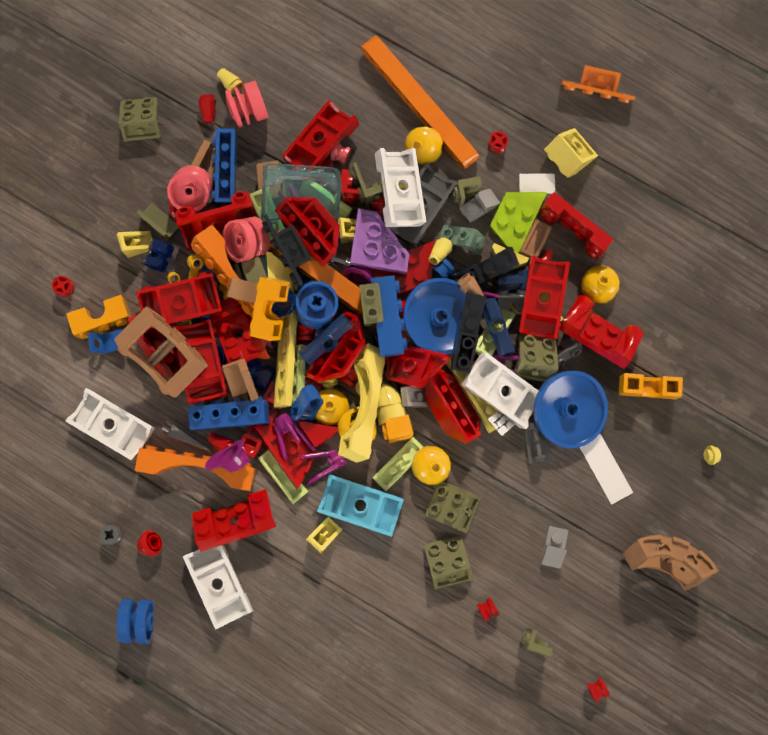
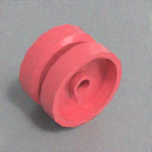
M187 165L180 168L170 180L167 187L168 198L171 204L178 210L183 206L192 207L197 212L207 204L211 197L213 182L210 175L203 168Z
M260 218L238 219L229 221L225 225L223 230L225 250L231 260L238 263L257 257L263 258L267 255L266 252L270 248L269 232L266 233L263 228V221Z

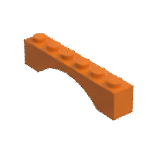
M213 225L194 237L190 244L193 251L200 255L207 268L216 274L221 284L225 285L228 289L231 277L240 279L228 261L225 239ZM237 299L242 305L244 312L253 319L254 303ZM274 302L272 314L276 319L282 320L287 313L277 302Z
M146 445L145 449L139 448L135 471L159 475L166 470L182 466L205 468V464L211 456L203 455L202 459L195 458L193 453L184 452L183 455H177L176 450L165 449L164 452L157 451V447ZM250 463L234 472H229L222 467L210 470L221 477L230 488L250 492L253 490L256 468H252Z

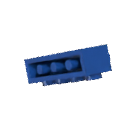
M216 129V137L213 136V148H216L215 155H213L215 173H212V182L215 184V191H212V202H215L217 208L231 205V197L236 193L237 135L235 129Z
M394 275L371 278V284L379 283L384 319L383 322L376 323L380 356L383 358L404 355V350L407 349L406 338H402L401 331L405 330L404 319L399 318V311H402L401 300H397L396 292H400L399 280L395 281Z
M258 396L259 399L251 401V399L250 401H243V398L232 399V403H225V400L213 401L211 405H206V402L194 403L195 406L188 407L189 430L197 431L270 424L269 403L267 400H262L261 396Z

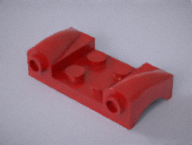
M238 191L231 197V205L197 214L192 207L183 206L179 208L175 216L187 251L193 250L190 244L194 237L211 225L223 237L224 227L229 221L257 217L250 194Z
M209 272L197 274L198 277L153 288L152 286H145L140 288V291H136L141 311L147 306L162 316L168 325L223 312L213 273L209 274ZM150 326L146 331L153 330L155 328Z
M584 295L577 296L560 324L559 330L625 369L631 362L644 336L643 331L634 325H628L624 331L592 312L594 302L590 297Z
M211 319L192 325L172 326V329L175 327L186 338L185 342L191 348H195L208 365L185 388L187 403L193 404L226 397L227 392H229L228 382L224 381L215 341V337H217L216 326H212ZM176 347L180 368H182L188 361Z

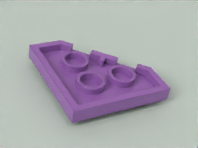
M358 209L350 265L406 274L409 253L397 241L398 239L391 229L385 227L378 212Z

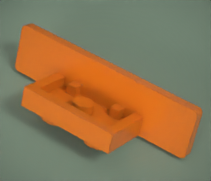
M584 65L580 83L567 80L561 81V84L565 85L564 89L575 91V88L583 89L582 93L593 95V92L601 93L600 97L611 99V96L619 97L618 101L629 103L630 100H635L633 95L616 92L621 76L619 72Z

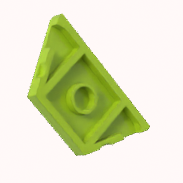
M506 192L490 225L492 231L499 236L500 241L504 245L513 247L514 252L518 254L546 197V192Z

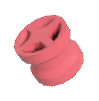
M338 143L332 151L330 160H337L340 164L345 165L349 159L351 148L342 147Z

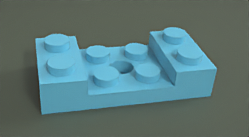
M329 475L317 512L392 537L404 499ZM364 500L366 502V509L364 511H357L355 508L356 501Z

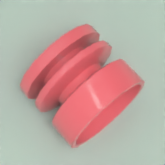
M255 80L244 84V94H241L237 87L234 88L237 95L235 97H232L230 90L225 91L226 103L230 114L239 128L243 127L241 119L244 117L247 125H250V115H253L257 122L269 118Z

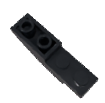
M507 247L449 279L457 282L461 277L469 273L471 276H474L478 285L482 286L508 273V270L519 265V261L513 247Z
M466 292L455 334L451 370L471 373L486 296Z

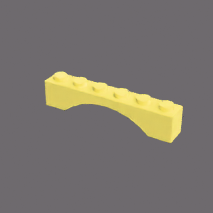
M369 343L365 344L353 365L360 385V406L353 425L341 436L338 455L356 463L369 459L371 454V444L380 397L379 393L385 365V357L381 358L380 349Z

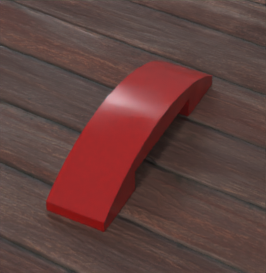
M270 382L262 398L269 403L270 424H262L261 426L272 425L280 411L279 408H274L275 383ZM256 425L249 426L242 438V441H244L243 449L253 459L263 445V441L254 430Z

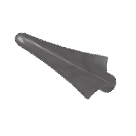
M166 423L164 424L162 431L168 433L167 437L211 452V448L195 440L173 424L171 427Z

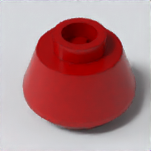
M147 530L138 538L137 549L142 555L157 556L162 549V539L155 531Z

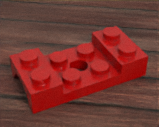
M328 100L283 153L282 158L286 164L314 180L325 167L323 161L343 137L349 138L360 124L356 116H348ZM318 136H324L322 140L315 141Z
M555 192L545 201L539 212L541 218L546 223L554 225L559 220L561 221L560 224L568 230L571 229L579 240L586 241L587 243L583 249L586 255L592 259L598 260L614 241L612 237Z
M531 256L518 328L519 334L558 339L570 262H555ZM546 292L550 298L547 303L539 300L540 293Z
M229 297L221 301L223 312L210 315V319L213 325L216 326V331L228 363L243 358L245 362L255 358L269 359L270 357L263 340L250 336L252 317L244 312L242 305L237 299ZM243 332L241 337H234L236 333Z
M264 489L247 495V501L214 512L209 507L191 513L195 541L200 552L276 528L270 506L271 500L267 490ZM239 520L237 524L231 525L233 521Z

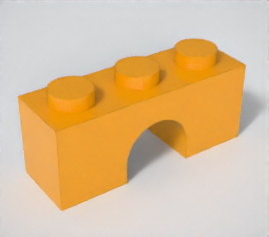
M259 277L256 301L253 306V320L250 324V336L268 341L281 339L283 321L273 316L272 305L274 302H287L290 282L270 277Z
M118 295L104 300L105 312L98 319H92L90 311L85 307L67 313L73 335L80 339L88 338V333H102L110 330L109 327L126 325L128 323L127 318L131 317L126 299L122 295Z
M624 373L619 376V395L676 400L682 397L683 378L668 376L651 378L644 377L642 374Z
M409 415L385 420V425L382 426L384 439L389 440V444L408 440L413 436Z

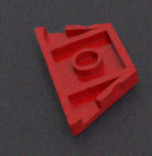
M432 241L407 251L409 253V261L406 274L370 269L376 278L394 275L395 281L399 280L400 292H396L397 296L412 291L421 283L432 279L433 264L429 262L428 258L435 243Z
M407 345L404 355L386 357V379L394 383L422 389L446 364L450 357L447 354Z
M294 421L296 425L300 428V430L305 434L297 421ZM276 423L263 426L256 425L254 430L295 489H298L315 459H302L301 456L318 453V450L313 451L297 432L296 434L300 442H297L290 432L284 434L281 431L287 459L284 460L277 433L274 429Z

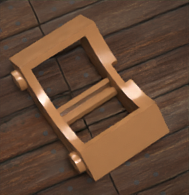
M147 306L114 339L118 346L117 350L123 356H129L144 368L159 385L158 389L164 395L169 394L176 398L208 366L199 352L185 342L186 338L175 327L172 329L165 323V319ZM152 326L167 337V339L146 359L131 346ZM176 346L188 362L167 382L155 366Z
M662 535L643 537L636 540L622 553L632 571L641 568L663 571L673 577L682 586L684 591L703 583L719 571L703 551H698L689 542L677 537L670 538L663 537Z

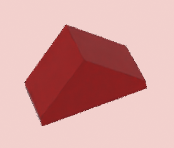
M300 421L299 424L316 449L339 433L338 427Z

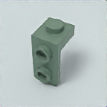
M444 225L440 238L449 239L452 245L466 247L473 254L480 255L485 245L486 237L474 228Z

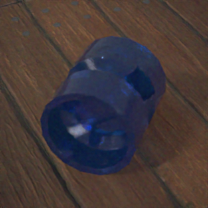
M152 238L148 246L150 252L145 254L142 264L158 272L165 273L169 264L167 259L172 257L175 248L166 242Z
M257 359L248 361L246 365L252 381L255 383V387L266 391L275 376L276 369L268 365L262 366V362Z

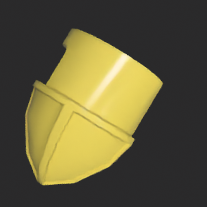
M383 384L380 387V397L377 406L379 426L385 425V420L406 415L405 408L402 407L401 394L394 387Z

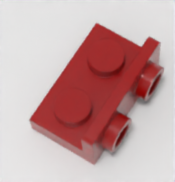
M342 169L339 200L348 206L358 204L359 190L352 189L353 177L349 176V170Z

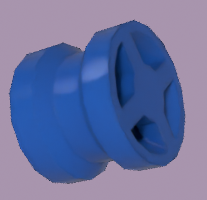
M445 258L441 261L440 265L432 268L438 278L448 279L450 275L456 274L454 267Z

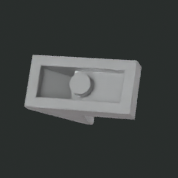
M489 188L476 193L475 198L461 206L459 210L468 223L471 224L501 203Z
M407 386L401 387L402 407L405 409L429 407L425 401V387L422 389Z
M548 526L541 565L561 569L567 552L565 546L568 530Z

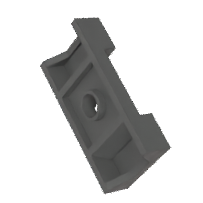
M425 163L419 172L422 196L427 204L424 207L426 222L421 226L389 227L394 234L414 247L418 246L427 229L445 202L448 201L454 192V187L457 185L455 180H448L436 173L428 163Z

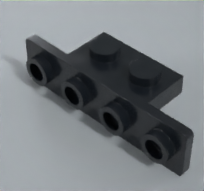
M267 214L264 215L263 228L266 233H271L273 237L271 239L272 245L275 250H280L282 254L280 259L285 268L289 267L291 271L289 276L293 284H298L299 288L302 287L303 282L295 268L311 261V257L294 225L276 233Z

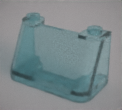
M273 163L263 165L261 220L264 222L263 216L267 214L271 224L278 221L280 217L274 210L285 197H316L338 223L342 186L340 171L333 167Z

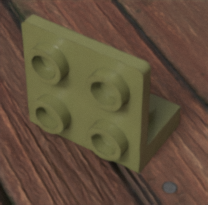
M157 97L135 100L127 99L120 102L119 127L124 142L161 138V131L157 120Z
M352 163L351 177H353L354 187L358 186L359 201L361 204L364 203L366 208H369L374 201L384 197L383 185L375 183L366 189L357 163Z
M519 334L520 359L514 369V373L520 378L545 382L556 374L559 369L556 340Z
M441 482L437 484L425 516L467 533L481 497L470 491Z
M461 536L424 545L434 589L473 580L470 563Z

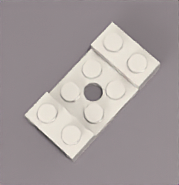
M380 148L375 153L377 172H381L386 205L383 208L385 227H414L423 225L426 222L415 148L402 152H386L384 148ZM398 182H402L405 185V191L399 188Z
M481 353L472 366L471 373L467 374L461 386L489 403L519 428L527 429L528 419L534 411V402L538 390L488 353ZM506 385L509 388V394L504 397L501 389Z
M88 388L84 390L83 399L76 411L66 419L67 423L132 461L137 459L139 448L144 447L155 429L153 426ZM108 419H113L114 427L107 430L105 422Z
M224 545L203 552L197 550L183 556L215 630L253 611L248 597L244 593L230 563ZM216 578L221 579L223 582V587L220 590L214 589L212 585L213 580Z

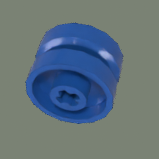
M312 281L299 289L296 296L295 314L303 326L318 330L321 327H328L334 321L338 309V296L329 284L321 281Z
M122 599L117 614L116 629L118 642L130 644L135 638L137 644H149L154 627V604L152 599H140L138 604L134 599Z

